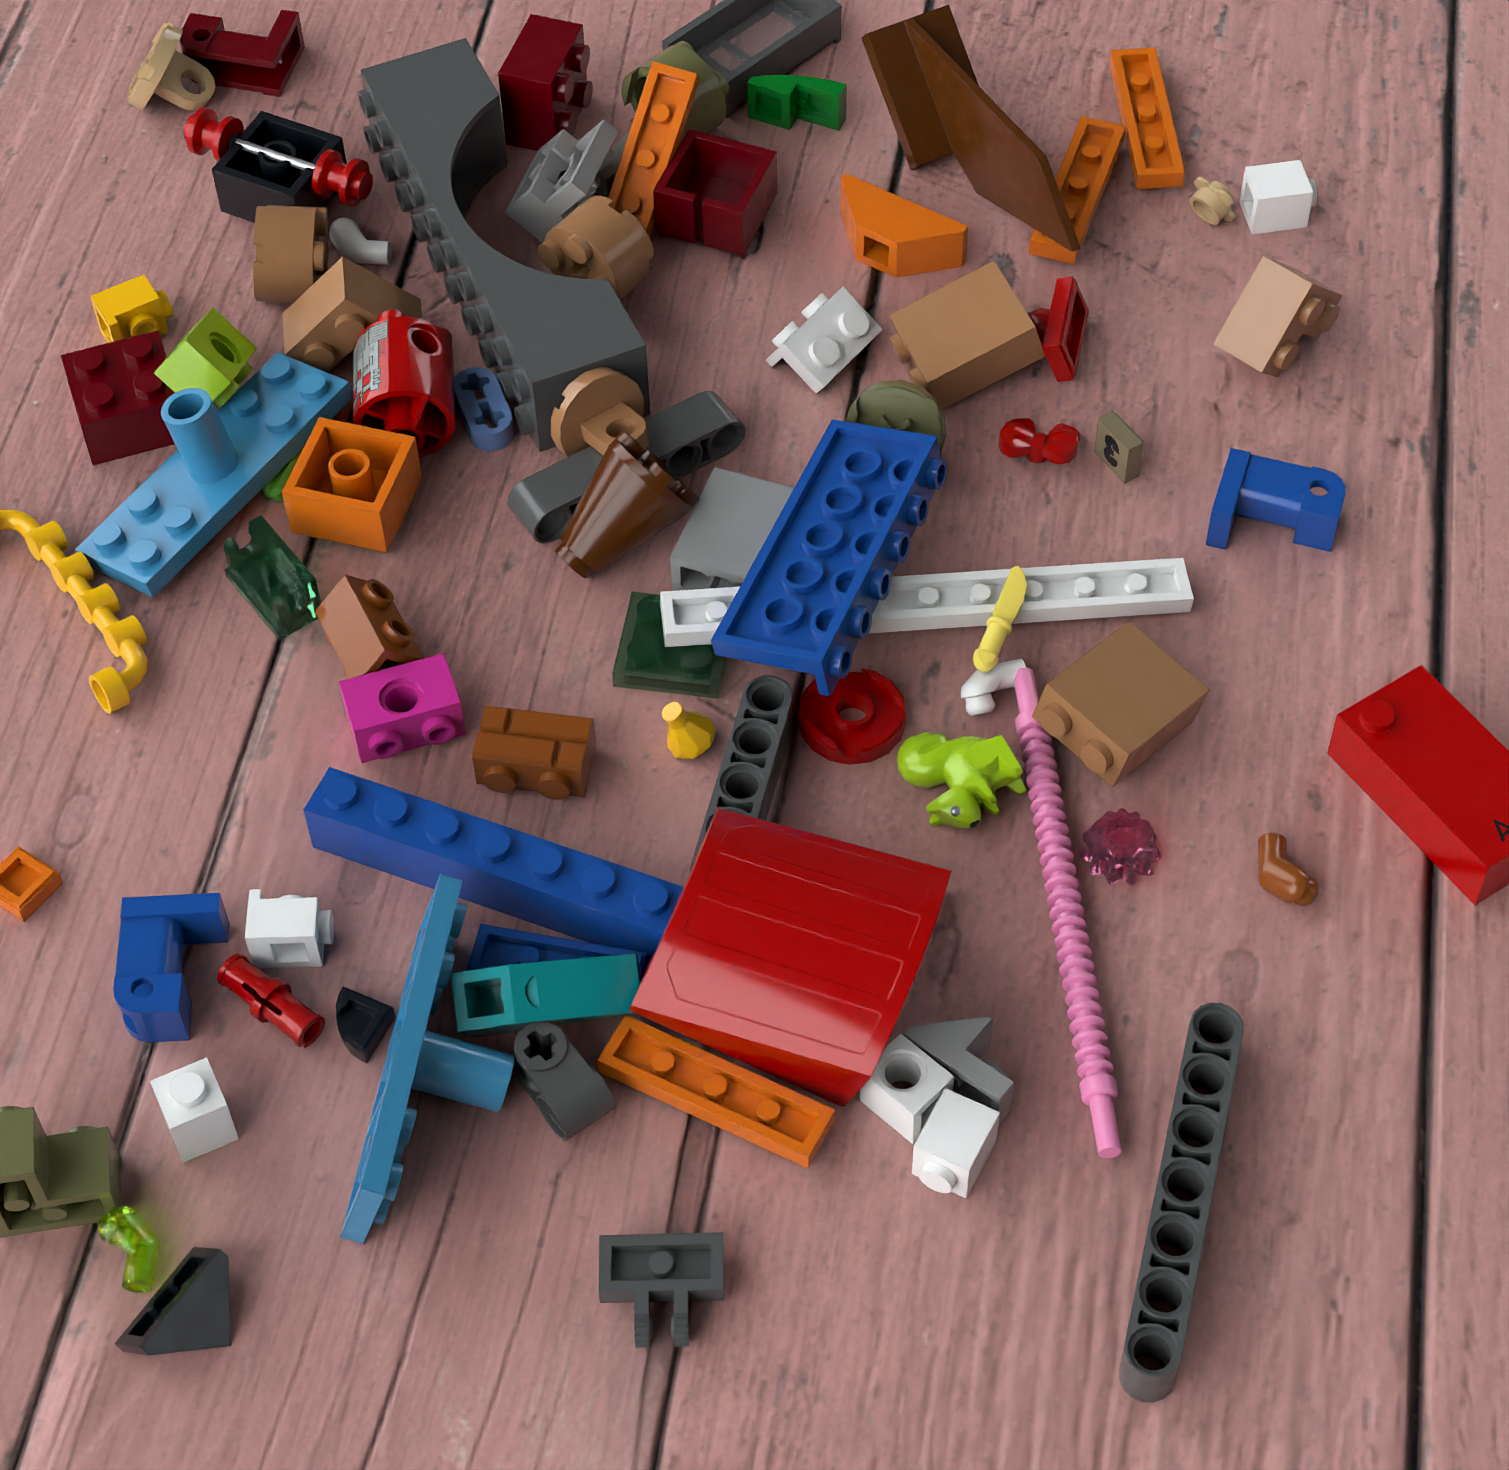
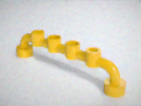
M15 509L0 510V531L15 530L25 538L34 558L37 561H44L51 570L52 576L61 591L64 593L68 591L77 602L84 619L90 625L95 624L102 632L111 652L116 657L121 656L125 660L126 667L119 674L112 666H108L89 676L90 686L98 703L108 714L129 705V692L140 685L147 674L148 659L141 647L147 643V637L141 623L134 615L119 621L114 614L120 611V604L113 589L107 583L95 588L90 586L88 582L94 579L90 563L80 551L66 557L62 550L68 548V542L62 528L55 520L41 526L37 520L25 512Z

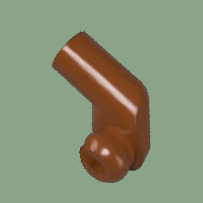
M1265 833L1259 837L1258 879L1261 887L1286 903H1295L1298 906L1311 904L1318 894V884L1314 878L1308 876L1305 870L1287 861L1286 838L1278 833Z

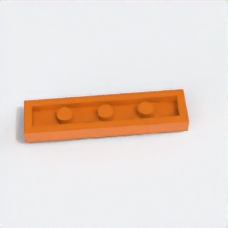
M1156 47L1110 50L1109 67L1122 125L1126 126L1125 140L1136 189L1183 187L1185 171Z
M652 61L608 196L609 199L613 200L609 207L620 214L627 209L641 223L648 236L655 220L653 189L679 146L700 82V77L697 73Z
M1084 116L1080 117L1055 178L1080 248H1082L1123 145L1126 131L1125 125ZM1034 229L1030 238L1029 254L1075 265L1081 249L1072 252Z
M628 1015L624 1016L597 1059L599 1073L806 1168H809L835 1122L836 1109Z

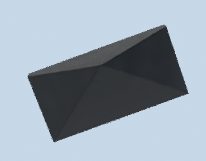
M193 1247L114 1344L123 1352L148 1356L231 1346L228 1256L221 1249Z

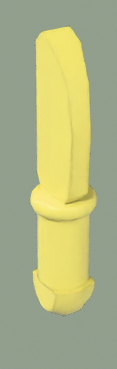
M1019 566L1011 568L993 614L986 621L987 628L978 649L974 651L973 664L980 672L991 671L999 661L998 655L1006 636L1011 633L1012 624L1022 607L1027 583L1024 571Z

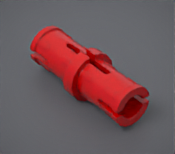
M239 953L230 956L220 967L217 974L218 983L228 988L250 1006L251 1015L262 1023L271 1022L300 1048L301 1046L303 1048L310 1046L320 1036L325 1026L324 1017L319 1014L317 1015L291 994V986L280 978L271 979L248 961L246 956Z

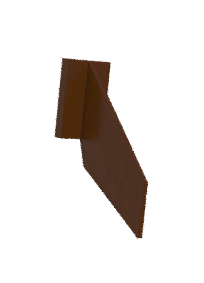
M949 5L866 33L861 38L911 170L954 154L977 194L1073 252L1081 249L1047 156L979 87Z

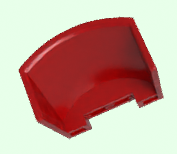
M717 808L629 1010L836 1105L846 1106L872 1077L926 951L952 871Z

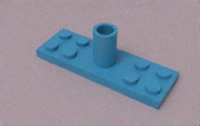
M277 352L218 410H216L210 395L203 389L188 388L174 393L162 405L161 416L177 450L103 521L75 551H80L85 555L91 568L153 598L305 446L318 418L332 419L353 398V391L349 382Z
M440 874L418 929L340 1238L364 1243L372 1223L383 1225L390 1200L394 1201L403 1172L404 1165L399 1164L403 1147L408 1145L417 1110L407 1108L411 1089L499 1112L503 1104L514 1065V1054L426 1031L429 1015H435L442 989H445L448 984L454 964L455 954H451L455 938L458 939L467 910V905L458 903L463 880Z

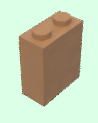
M995 260L889 315L896 332L895 335L889 337V341L901 364H904L910 360L914 367L908 371L912 383L921 386L937 400L941 410L1045 357L1035 325Z
M1127 621L1046 684L1032 717L1042 725L1048 734L1056 737L1079 757L1088 769L1097 773L1109 785L1114 787L1194 721L1210 689L1130 621Z

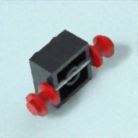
M205 107L198 109L189 116L185 123L183 134L188 150L197 155H204L212 149L213 156L218 161L212 168V174L221 212L255 223L257 206L284 205L327 208L339 193L342 204L354 207L361 200H365L372 190L373 175L370 173L368 163L355 158L347 165L343 140L340 136L264 111H260L245 130L240 119L228 116L221 122H218L216 112Z

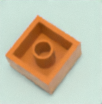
M319 417L282 490L290 531L296 534L388 553L422 479L416 437Z

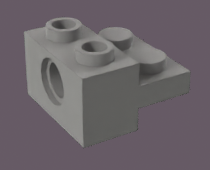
M605 119L580 140L575 139L565 129L561 130L537 151L505 213L540 242H544L546 234L586 199L598 196L601 191L600 184L598 183L599 175L614 156V152L610 148L619 131Z

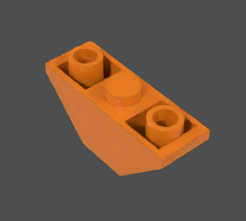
M845 173L843 175L840 185V215L855 260L896 278L957 268L964 265L967 260L969 226Z

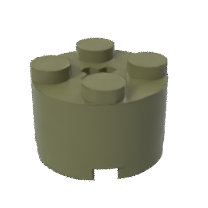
M680 41L675 45L669 46L627 74L622 82L621 94L624 106L631 102L636 113L652 61L698 74L700 82L680 143L689 129L709 134L719 127L725 119V96L729 94V84L723 74L716 70L712 71L709 65L696 54L694 48L686 41Z

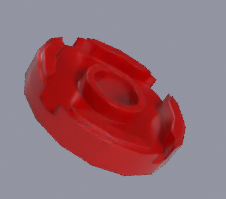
M862 668V673L849 672L844 679L840 678L831 696L819 694L815 678L803 691L800 700L798 720L801 736L812 751L829 761L848 765L870 763L889 754L901 741L906 725L904 697L893 681L876 671ZM855 708L863 711L866 716L858 721H847L838 714L845 709Z

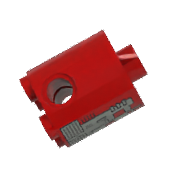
M398 310L382 312L378 316L377 322L370 324L358 335L353 348V424L416 437L419 458L437 452L447 444L455 430L454 358L452 335L449 330L436 326L427 320L406 316Z

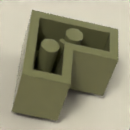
M0 1107V1238L122 1219L120 1155L108 1127L78 1126L69 1129L66 1133L47 1136L34 1107Z

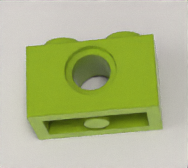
M212 307L182 338L154 374L175 393L188 388L205 390L210 395L212 401L220 408L238 390L239 384L253 370L247 361L256 351L257 347Z

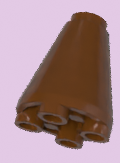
M623 430L608 446L560 537L563 543L560 544L555 552L569 567L586 579L593 570L600 572L685 516L700 498L681 480L675 479L667 472V465L646 447L644 449L632 436Z

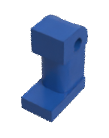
M1231 448L1211 511L1206 545L1226 550L1235 517L1240 516L1296 529L1293 540L1294 544L1331 552L1344 503L1346 486L1338 475L1326 469L1313 466L1312 468ZM1313 487H1321L1324 488L1328 492V494L1323 496L1315 495L1310 491V489Z
M220 893L122 897L113 991L116 1004L123 1013L125 1027L132 1037L140 1041H188L190 1037L192 1001L182 975L184 945L228 943L229 921Z

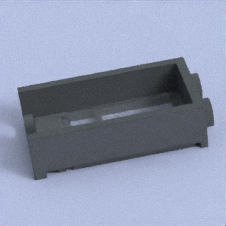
M723 0L662 40V48L665 50L680 41H686L694 48L696 54L709 65L712 71L716 70L723 74L730 88L729 94L725 96V118H728L735 113V107L743 104L748 99L747 82L751 77L785 75L828 46L832 41L836 44L840 42L842 5L835 0Z

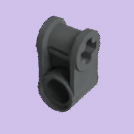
M534 1022L526 1025L518 1032L514 1041V1053L517 1059L516 1077L520 1085L539 1107L546 1122L559 1138L567 1141L615 1109V1100L606 1082L590 1064H587L560 1028L548 1022Z

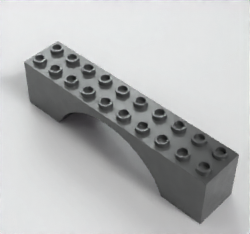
M460 39L361 69L364 89L358 91L357 94L365 118H369L370 125L363 127L369 150L372 154L379 152V162L383 175L388 183L395 182V192L402 211L411 212V222L420 243L427 241L430 262L436 273H444V283L450 301L453 305L460 303L462 306L461 315L465 328L470 336H478L479 350L485 366L488 369L493 367L496 369V378L506 401L512 400L515 405L514 414L521 433L524 436L531 434L540 452L556 447L551 437V416L554 407L560 409L561 403L565 399L561 394L569 383L584 372L599 367H609L615 371H621L637 383L644 397L643 417L650 415L646 344L608 279L564 277L527 267L493 249L472 230L465 220L473 200L493 176L507 167L500 96L467 39Z

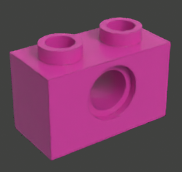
M444 653L339 681L346 716L361 763L375 759L391 758L404 751L430 744H442L452 738L466 735L461 702Z

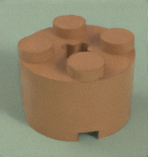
M592 196L586 199L546 234L544 242L537 248L538 256L555 275L581 279H608L619 300H621L652 272L653 267H649V260L654 257L653 245L641 223L627 209L620 214L609 207L613 200L604 196Z
M284 205L257 206L254 226L256 261H253L254 295L256 301L293 304L321 277L318 276V271L328 270V242L319 241V236L326 237L327 208Z

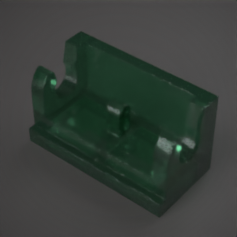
M260 515L249 521L248 533L251 535V540L245 547L239 549L238 544L231 536L226 539L224 552L228 567L224 571L229 581L280 641L318 619L315 610L320 606L321 599L316 578L263 516Z

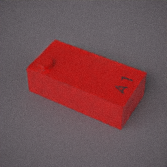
M1422 665L1338 713L1327 754L1474 905L1509 885V750Z

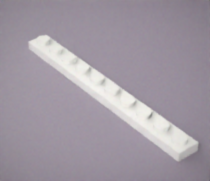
M1183 558L1021 568L1025 574L1027 588L1022 607L1013 624L1190 612L1194 597ZM1011 569L891 577V587L887 598L884 601L879 600L872 614L869 633L986 626V621L993 614ZM740 587L660 592L665 647L712 644L711 639Z

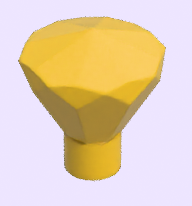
M671 702L663 708L662 717L668 724L667 746L675 758L694 759L711 747L716 728L707 715L696 711H685L678 702Z

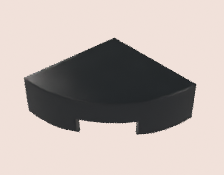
M342 987L336 1001V1020L339 1034L349 1052L367 1064L396 1018L394 1008L351 989Z

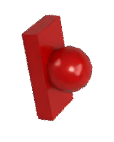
M1073 276L1057 278L1050 309L1039 308L1028 313L1036 327L1045 357H1047L1057 382L1071 381L1076 376L1089 314L1078 283Z

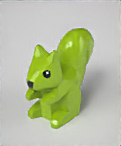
M926 731L906 739L897 753L898 771L908 783L923 788L946 783L949 787L948 791L926 806V811L932 814L929 819V823L932 826L945 824L960 829L974 828L981 821L980 807L992 815L1000 813L996 804V789L1006 786L1017 795L1027 793V789L1020 776L1023 774V770L1002 734L988 739L964 736L949 741L948 737L943 733L932 734Z

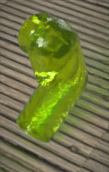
M126 1206L114 1207L109 1213L104 1214L100 1218L98 1223L99 1236L102 1241L109 1239V1244L113 1246L119 1245L127 1253L122 1287L135 1293L149 1292L152 1290L160 1247L159 1236L136 1209Z

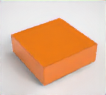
M18 846L0 863V906L25 922L63 884L59 872Z

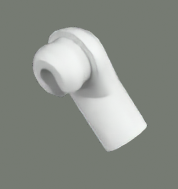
M1023 659L997 663L988 672L976 670L961 687V699L965 698L967 713L973 716L993 711L995 703L991 692L1015 687L1014 679L1018 669L1026 668Z

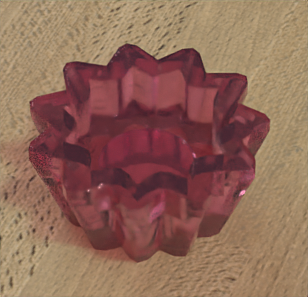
M1120 808L1116 813L1107 811L1082 836L1086 845L1082 849L1080 857L1091 862L1090 874H1104L1107 883L1110 885L1115 884L1120 879L1130 885H1134L1138 875L1151 876L1153 874L1152 863L1161 858V853L1156 845L1157 835L1147 820H1142L1140 814L1136 811L1128 813L1124 808Z

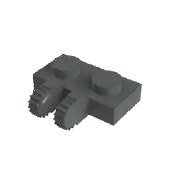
M723 1232L599 1235L600 1303L634 1302L635 1348L650 1347V1340L653 1338V1319L650 1317V1302L674 1301V1315L671 1318V1337L674 1339L675 1347L689 1346V1301L724 1300Z

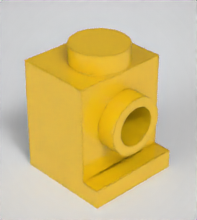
M145 274L90 296L99 329L108 343L159 330L160 336L169 332L165 319L174 316L170 301L163 289L154 290Z

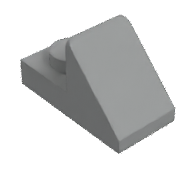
M979 1017L909 1026L903 1033V1036L954 1076L953 1092L1000 1112V1125L1011 1111L1014 1081L1009 1079L1007 1073L995 1062L988 1059L980 1060L991 1044L993 1019L990 1017Z

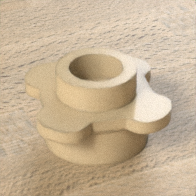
M1197 177L1194 180V185L1198 190L1189 199L1193 211L1202 220L1211 225H1217L1222 219L1232 222L1236 216L1231 209L1233 195L1229 189L1218 181L1209 183L1203 177Z

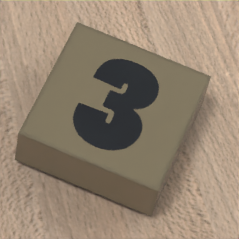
M1114 411L1099 417L1094 452L1124 484L1139 477L1143 440Z

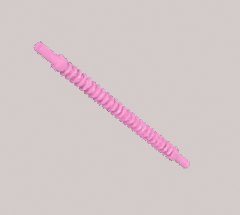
M1020 668L1014 679L1019 715L1015 719L1017 735L1020 738L1019 747L1023 750L1021 759L1025 763L1023 771L1027 775L1026 785L1030 789L1028 791V798L1032 801L1030 805V810L1034 814L1032 823L1037 828L1035 830V837L1039 841L1037 850L1042 854L1039 861L1041 866L1044 867L1042 877L1047 881L1044 890L1049 894L1047 904L1052 908L1049 912V918L1054 922L1051 930L1057 936L1054 939V945L1059 950L1056 958L1062 964L1059 967V973L1064 978L1061 987L1067 992L1064 996V1002L1067 1006H1070L1067 1009L1066 1015L1072 1021L1069 1025V1031L1075 1035L1072 1038V1046L1077 1050L1074 1059L1080 1064L1077 1068V1075L1082 1079L1079 1085L1080 1095L1083 1103L1090 1107L1098 1156L1109 1159L1117 1157L1122 1153L1113 1102L1118 1097V1089L1115 1078L1110 1075L1113 1072V1065L1107 1061L1110 1058L1111 1052L1108 1047L1104 1046L1107 1043L1108 1036L1102 1031L1105 1028V1021L1099 1017L1102 1014V1006L1097 1003L1100 993L1094 988L1097 985V978L1091 974L1094 971L1095 965L1089 960L1092 950L1087 946L1089 936L1084 932L1087 923L1081 918L1084 915V908L1079 904L1082 896L1077 891L1079 881L1074 877L1077 869L1072 864L1074 854L1069 850L1072 842L1067 837L1069 828L1065 824L1067 815L1063 811L1064 801L1060 798L1062 794V789L1058 785L1060 777L1055 772L1057 763L1053 759L1055 751L1051 746L1052 737L1032 717L1039 701L1034 671L1030 668Z

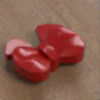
M1016 418L1005 422V425L1000 430L998 446L1000 452L1008 457L1017 458L1027 455V459L1033 463H1043L1049 460L1060 465L1070 463L1076 457L1080 432L1073 426L1061 423L1050 430L1048 435L1045 433H1035L1034 422L1031 419Z

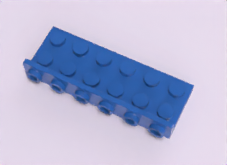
M832 419L711 639L714 654L814 674L819 694L831 696L839 679H844L848 675L852 664V654L859 640L867 637L871 628L872 614L879 600L884 601L887 598L891 587V577L898 563H903L906 560L910 549V539L916 527L924 524L928 514L929 502L935 490H940L944 485L947 463L945 459H941L938 437Z

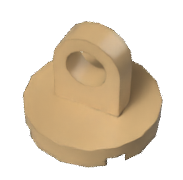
M169 22L163 23L151 43L153 45L149 54L145 57V61L141 62L127 92V103L143 110L153 93L180 108L198 110L203 108L210 100L216 86L210 71L202 64L176 50L182 35V29ZM180 79H193L199 85L201 93L193 94L188 92L182 86Z

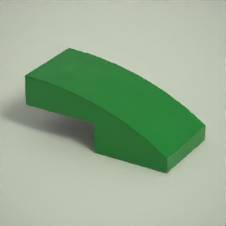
M798 75L751 77L747 82L748 118L788 130L791 129L797 119L838 131L846 121L847 84Z

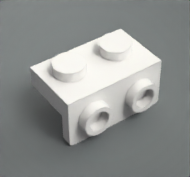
M842 287L830 299L821 293L801 312L807 321L800 327L793 321L790 322L772 340L777 349L765 361L773 367L783 358L817 394L883 329L854 297Z

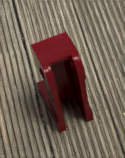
M282 9L268 37L226 31L221 17L190 13L182 27L183 31L179 40L182 54L203 66L208 64L215 65L213 68L208 69L214 77L215 85L262 92L264 95L277 97L281 96L305 48L299 12Z

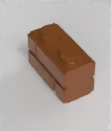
M485 705L480 722V731L477 734L473 748L472 760L476 784H483L488 789L499 793H508L514 789L538 791L541 795L555 800L565 799L569 795L585 797L590 770L592 769L596 753L594 718Z

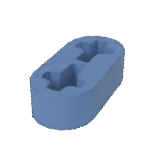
M480 367L467 368L461 371L454 378V396L456 408L470 441L475 447L484 451H498L507 447L514 437L512 414L497 378L491 371ZM472 390H478L480 394H483L484 398L476 400ZM490 418L495 428L489 429L486 424H483V420Z

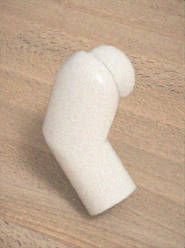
M338 218L332 223L329 231L330 241L341 256L354 263L390 265L392 259L391 241L366 240L358 228V224L349 218Z

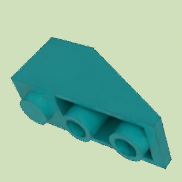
M638 954L509 964L451 973L457 1032L475 1038L521 1031L526 1025L534 1022L563 1025L637 1014L630 1011L629 1008L641 983Z

